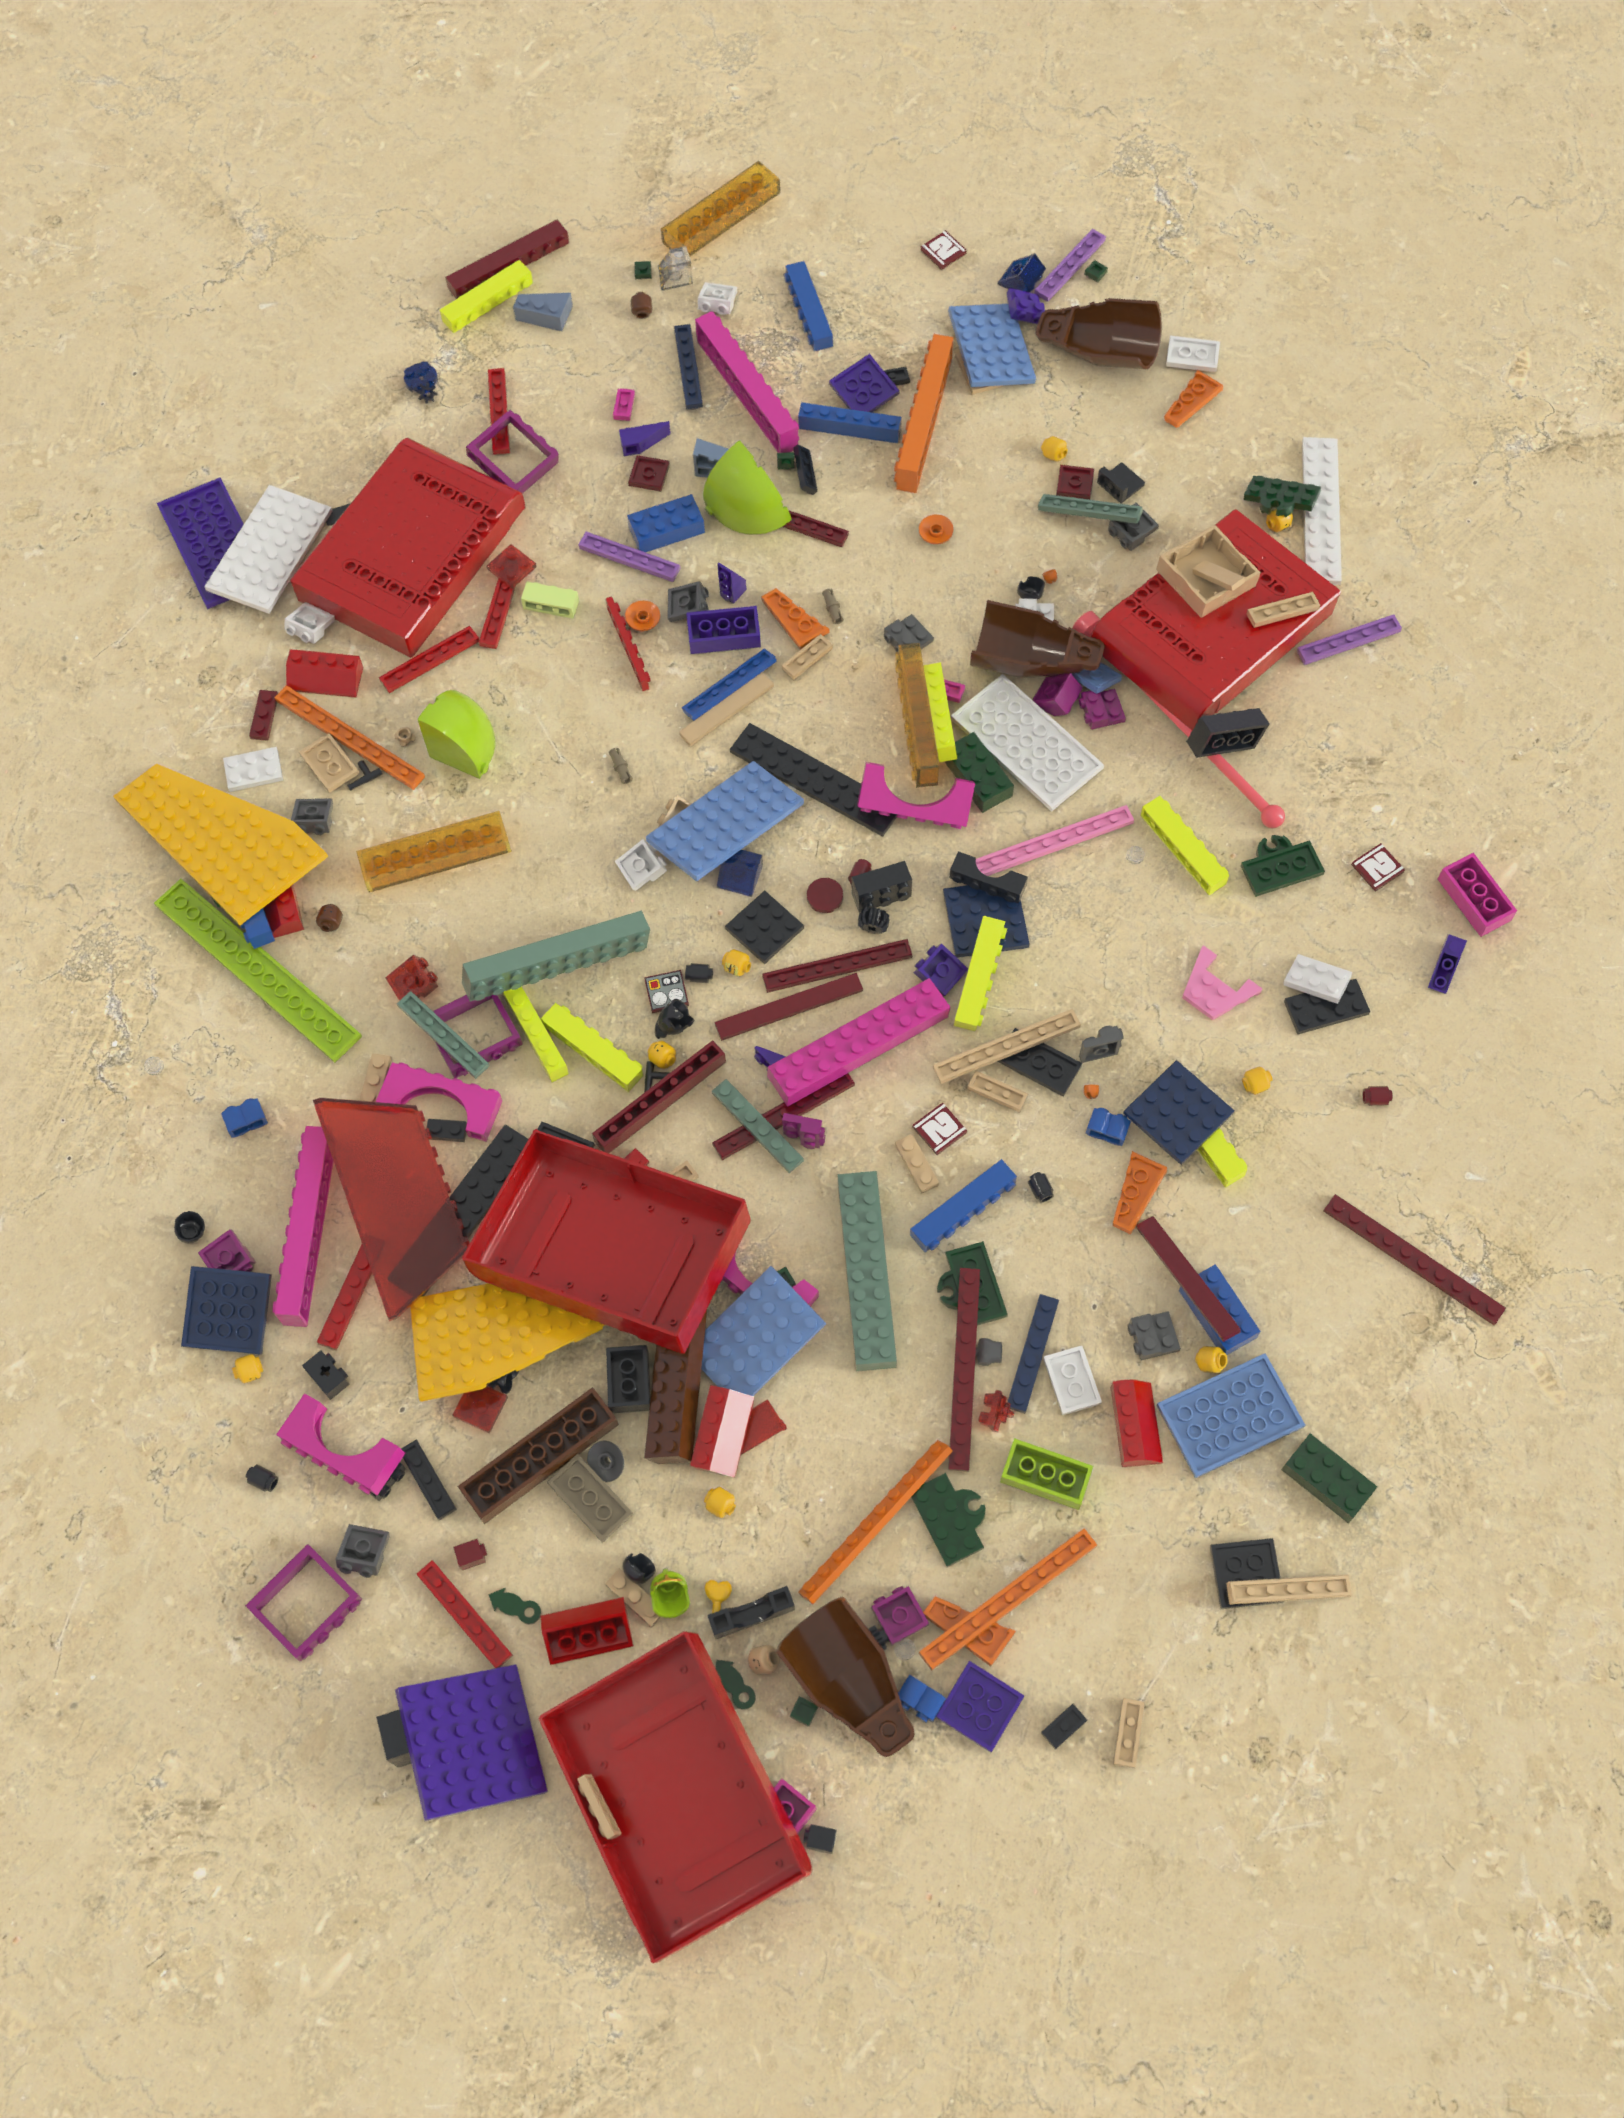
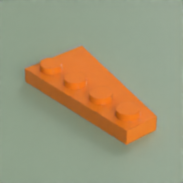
M1197 370L1194 378L1188 382L1187 388L1180 393L1179 399L1172 404L1164 415V421L1178 428L1223 390V385Z
M777 588L761 596L762 602L799 649L804 648L820 634L825 636L829 633L828 627L822 626L815 617L805 613L803 608L796 606L790 598Z
M1132 1151L1125 1182L1121 1190L1122 1193L1113 1220L1114 1227L1126 1233H1132L1167 1172L1166 1166Z
M936 1596L923 1612L929 1621L944 1632L970 1614V1612L961 1609L959 1606ZM995 1623L964 1647L991 1667L1016 1631Z

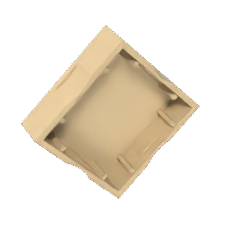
M1216 525L1197 534L1190 541L1160 555L1156 568L1162 577L1201 618L1255 587L1261 573L1243 554L1236 550L1231 541ZM1207 560L1243 576L1245 583L1230 591L1193 574V568Z

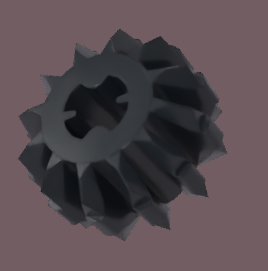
M865 907L859 913L858 926L862 930L868 931V933L881 934L887 931L890 915L885 910H880V908Z

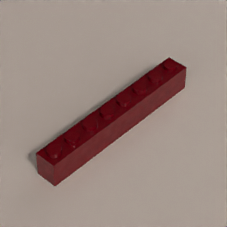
M556 219L446 276L447 287L457 299L518 260L526 266L569 244L568 231Z
M713 1040L594 1131L592 1136L596 1145L603 1152H612L725 1064V1053Z

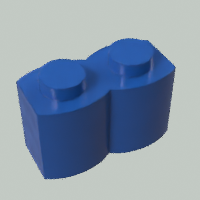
M258 1098L247 1099L240 1106H229L221 1113L231 1138L241 1136L250 1130L258 1129L268 1123Z
M1094 1108L1085 1134L1114 1145L1123 1146L1131 1120L1122 1114L1113 1115L1105 1108Z
M911 1675L908 1676L898 1692L903 1709L909 1711V1709L917 1712L916 1717L925 1723L928 1720L933 1723L946 1701L943 1695Z

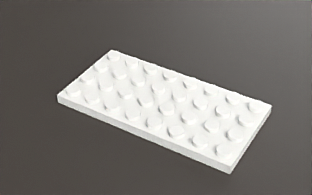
M269 485L206 583V591L270 614L331 515L332 507Z
M1004 674L951 715V720L967 735L975 732L993 758L1051 812L1104 768L1103 763Z

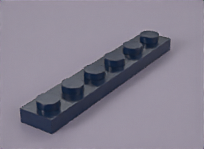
M690 324L674 326L686 410L703 408Z
M1042 1294L1039 1296L1006 1405L1008 1409L1026 1414L1059 1303L1058 1299Z

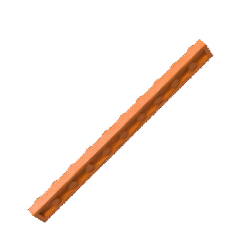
M287 685L276 695V702L324 733H330L335 740L414 790L425 778L424 773Z
M939 1440L932 1444L929 1450L916 1461L908 1473L874 1507V1510L861 1521L860 1525L846 1538L841 1546L832 1553L830 1558L805 1582L798 1593L808 1602L814 1604L953 1450Z
M1085 1528L919 1651V1655L930 1670H934L1096 1548L1097 1543Z

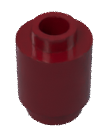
M859 859L854 863L848 877L851 885L852 876L872 871V865L869 861Z
M1368 1086V1088L1363 1089V1103L1369 1106L1389 1105V1101L1393 1099L1392 1090H1389L1388 1086Z

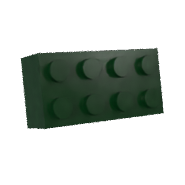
M975 732L955 742L957 759L944 762L956 778L975 782L972 800L982 813L1013 796L1014 784Z
M1311 1433L1281 1469L1347 1523L1355 1517L1378 1487Z

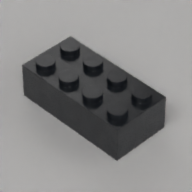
M1260 708L1204 715L1199 718L1186 742L1196 758L1255 749L1270 723Z

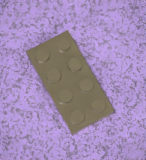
M578 1454L547 1481L548 1485L602 1543L633 1515V1512Z

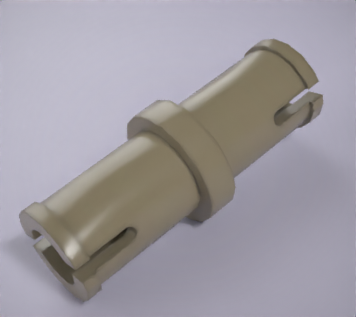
M833 589L824 590L822 595L826 601V609L830 612L833 624L842 623L844 618L840 612V604L836 601Z
M619 748L611 749L609 755L614 763V770L618 772L622 784L630 783L633 778L627 768V761L623 759Z

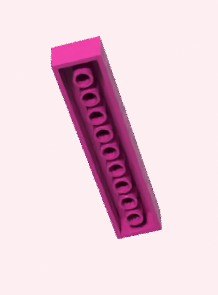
M711 311L696 318L697 343L778 453L794 451L793 447L799 441V426L796 420H792L788 409H784L779 397L773 394L771 386L767 385L762 374L756 371L754 363L750 362L745 351L739 348L737 340L731 337L730 331L722 325L719 316H716Z
M928 978L768 1066L767 1077L788 1107L948 1018L950 1006L931 979Z
M306 1126L305 1132L301 1134V1144L303 1145L302 1151L298 1152V1162L300 1163L299 1169L295 1171L296 1187L292 1189L293 1205L289 1207L288 1213L290 1223L286 1226L285 1230L287 1241L286 1244H283L282 1248L284 1259L283 1263H280L279 1266L281 1277L280 1282L276 1284L277 1301L273 1303V1313L283 1326L307 1327L337 1144L329 1127Z

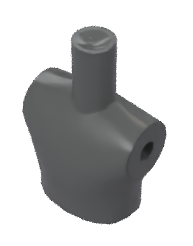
M980 1338L975 1355L977 1356L978 1365L988 1366L991 1363H1001L1002 1342Z

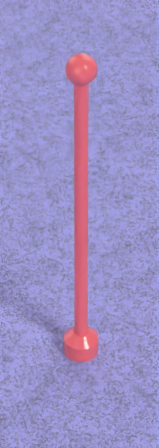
M1088 611L1075 622L1072 629L1091 637L1092 631L1100 618L1093 611ZM1142 690L1189 738L1192 730ZM1220 754L1207 756L1261 812V821L1266 827L1278 828L1283 824L1285 812L1280 806L1269 805Z

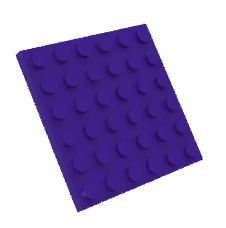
M517 1665L398 1687L395 1690L424 1821L548 1792Z

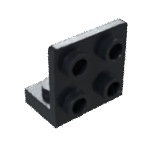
M1122 462L1111 471L1104 466L1099 469L1097 483L1120 503H1123L1145 486V481Z

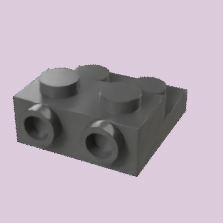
M1137 502L1133 504L1134 506H1140ZM1143 509L1137 524L1110 520L1108 530L1112 537L1117 536L1120 539V544L1123 548H1128L1132 551L1144 542L1145 537L1156 531L1159 524Z
M700 581L668 589V620L674 622L686 619L687 612L708 611L709 608L706 603V598L709 597L708 589Z
M913 614L902 621L897 619L884 628L886 642L891 643L895 647L896 652L905 659H908L934 641V637Z
M332 798L296 799L291 820L305 833H315L316 835L329 833L332 823Z
M1104 1026L1098 1031L1097 1038L1089 1037L1082 1041L1079 1054L1080 1062L1084 1063L1118 1055L1119 1048L1122 1046L1121 1041L1124 1039L1122 1029L1118 1028V1026Z
M1169 1311L1155 1315L1146 1314L1130 1319L1127 1325L1130 1336L1134 1337V1351L1136 1355L1140 1356L1141 1360L1180 1351L1181 1348Z
M349 1524L336 1556L337 1568L345 1574H350L351 1571L359 1572L365 1578H370L372 1575L378 1576L384 1559L383 1553L390 1537L389 1532Z

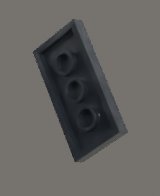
M1357 979L1349 981L1338 1004L1307 993L1288 997L1284 1000L1297 1035L1366 1016L1370 1013Z
M1045 1043L997 1061L1063 1097L1082 1067L1081 1062Z

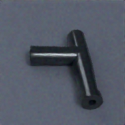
M363 760L359 761L358 766L364 776L351 784H347L349 790L352 791L354 788L382 775L380 768L370 772L366 763Z
M647 1061L644 1093L652 1087L653 1079H663L670 1072L654 1071V1064L651 1061Z

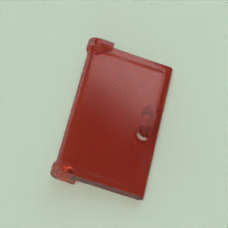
M768 1399L752 1408L741 1455L782 1430L787 1429L786 1424H784L782 1419L780 1420Z

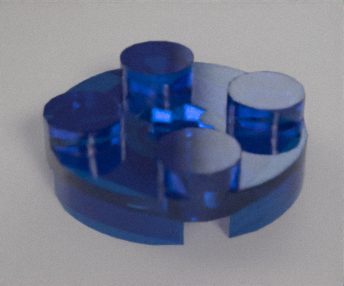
M427 361L414 364L404 370L405 385L411 392L420 390V383L426 385L428 381L431 387L438 382L435 368L429 365Z

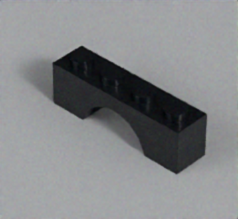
M959 851L950 868L949 878L956 883H964L975 890L980 889L989 895L999 896L1008 902L1018 904L1028 880V876L1011 870L1001 877L986 876L977 868L976 857Z
M788 1586L771 1591L748 1604L734 1608H725L707 1616L715 1639H719L795 1610V1605Z

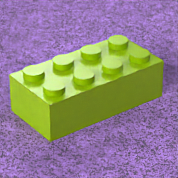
M1014 1438L1000 1483L1079 1510L1093 1466Z

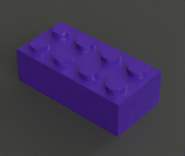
M757 606L686 613L691 654L761 647Z

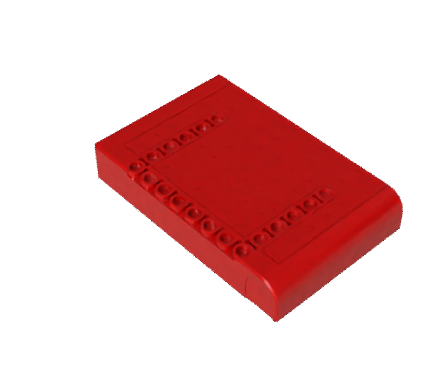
M405 438L397 444L290 579L299 602L303 604L307 602L334 615L335 620L412 658L510 530L518 516L526 509L523 494L421 443Z
M1237 509L1232 510L1215 525L1231 541L1236 550L1243 554L1261 572L1255 587L1201 618L1158 572L1129 597L1123 599L1097 622L1091 634V638L1099 639L1104 643L1103 658L1191 730L1194 729L1201 716L1218 713L1330 617L1341 592L1336 586ZM1310 592L1314 593L1320 604V608L1317 611L1255 628L1246 614L1248 609Z
M535 1129L462 1256V1260L473 1276L488 1284L528 1296L531 1299L539 1300L567 1312H572L603 1325L630 1333L642 1340L685 1354L751 1222L746 1201L743 1198Z
M687 1631L681 1632L539 1716L540 1724L632 1923L646 1947L651 1963L655 1964L665 1960L812 1874L809 1856L776 1794L699 1634ZM584 1774H592L621 1832V1835L618 1837L607 1839L601 1834L598 1827L600 1824L597 1818L589 1811L588 1806L590 1804L578 1788L580 1784L577 1779Z

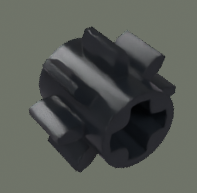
M428 381L426 385L420 383V390H416L417 393L421 394L418 399H425L426 404L428 400L434 402V395H438L437 392L433 391L436 386L432 385L430 387ZM425 389L429 391V396L424 393Z
M875 1625L869 1628V1631L881 1647L886 1650V1643L890 1641L884 1629L881 1627L877 1630Z

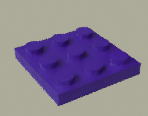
M870 353L829 380V385L851 410L873 412L900 393V390Z
M969 1661L936 1718L992 1753L1023 1700L1024 1695Z

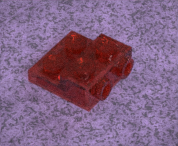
M413 954L385 977L399 1000L410 991L418 998L421 996L425 998L438 987L436 983L438 977L434 972H429L427 968L429 963L425 958H420Z

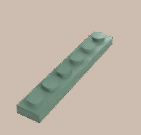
M1043 494L1038 504V511L1136 524L1143 513L1142 506Z
M411 991L397 1003V1006L475 1079L489 1067V1063Z
M727 1079L712 1090V1094L788 1173H791L804 1161V1158Z

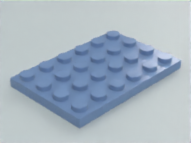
M1008 304L949 306L948 313L971 387L1035 384L1036 376L1018 320L1011 319Z
M770 1266L705 1330L701 1369L718 1387L754 1396L827 1323Z
M1266 1353L1157 1403V1407L1195 1479L1305 1427V1423Z

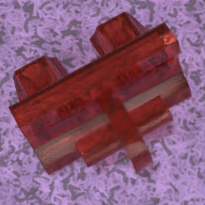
M996 1390L995 1394H985L984 1405L991 1407L990 1413L981 1412L978 1419L980 1424L989 1427L993 1432H998L1000 1423H1006L1007 1418H1013L1015 1414L1010 1410L1011 1403L1006 1402L1007 1397L1002 1395L1003 1392Z

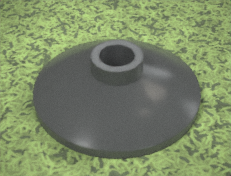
M599 1441L590 1448L587 1457L588 1465L604 1482L616 1480L624 1469V1457L619 1447L610 1441Z

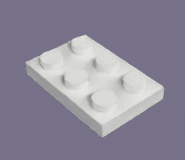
M1170 336L1166 366L1216 372L1220 341Z
M277 747L223 758L229 792L283 781Z
M1298 954L1284 980V986L1338 1004L1352 977V972Z
M1082 1345L1043 1357L1062 1416L1102 1404Z

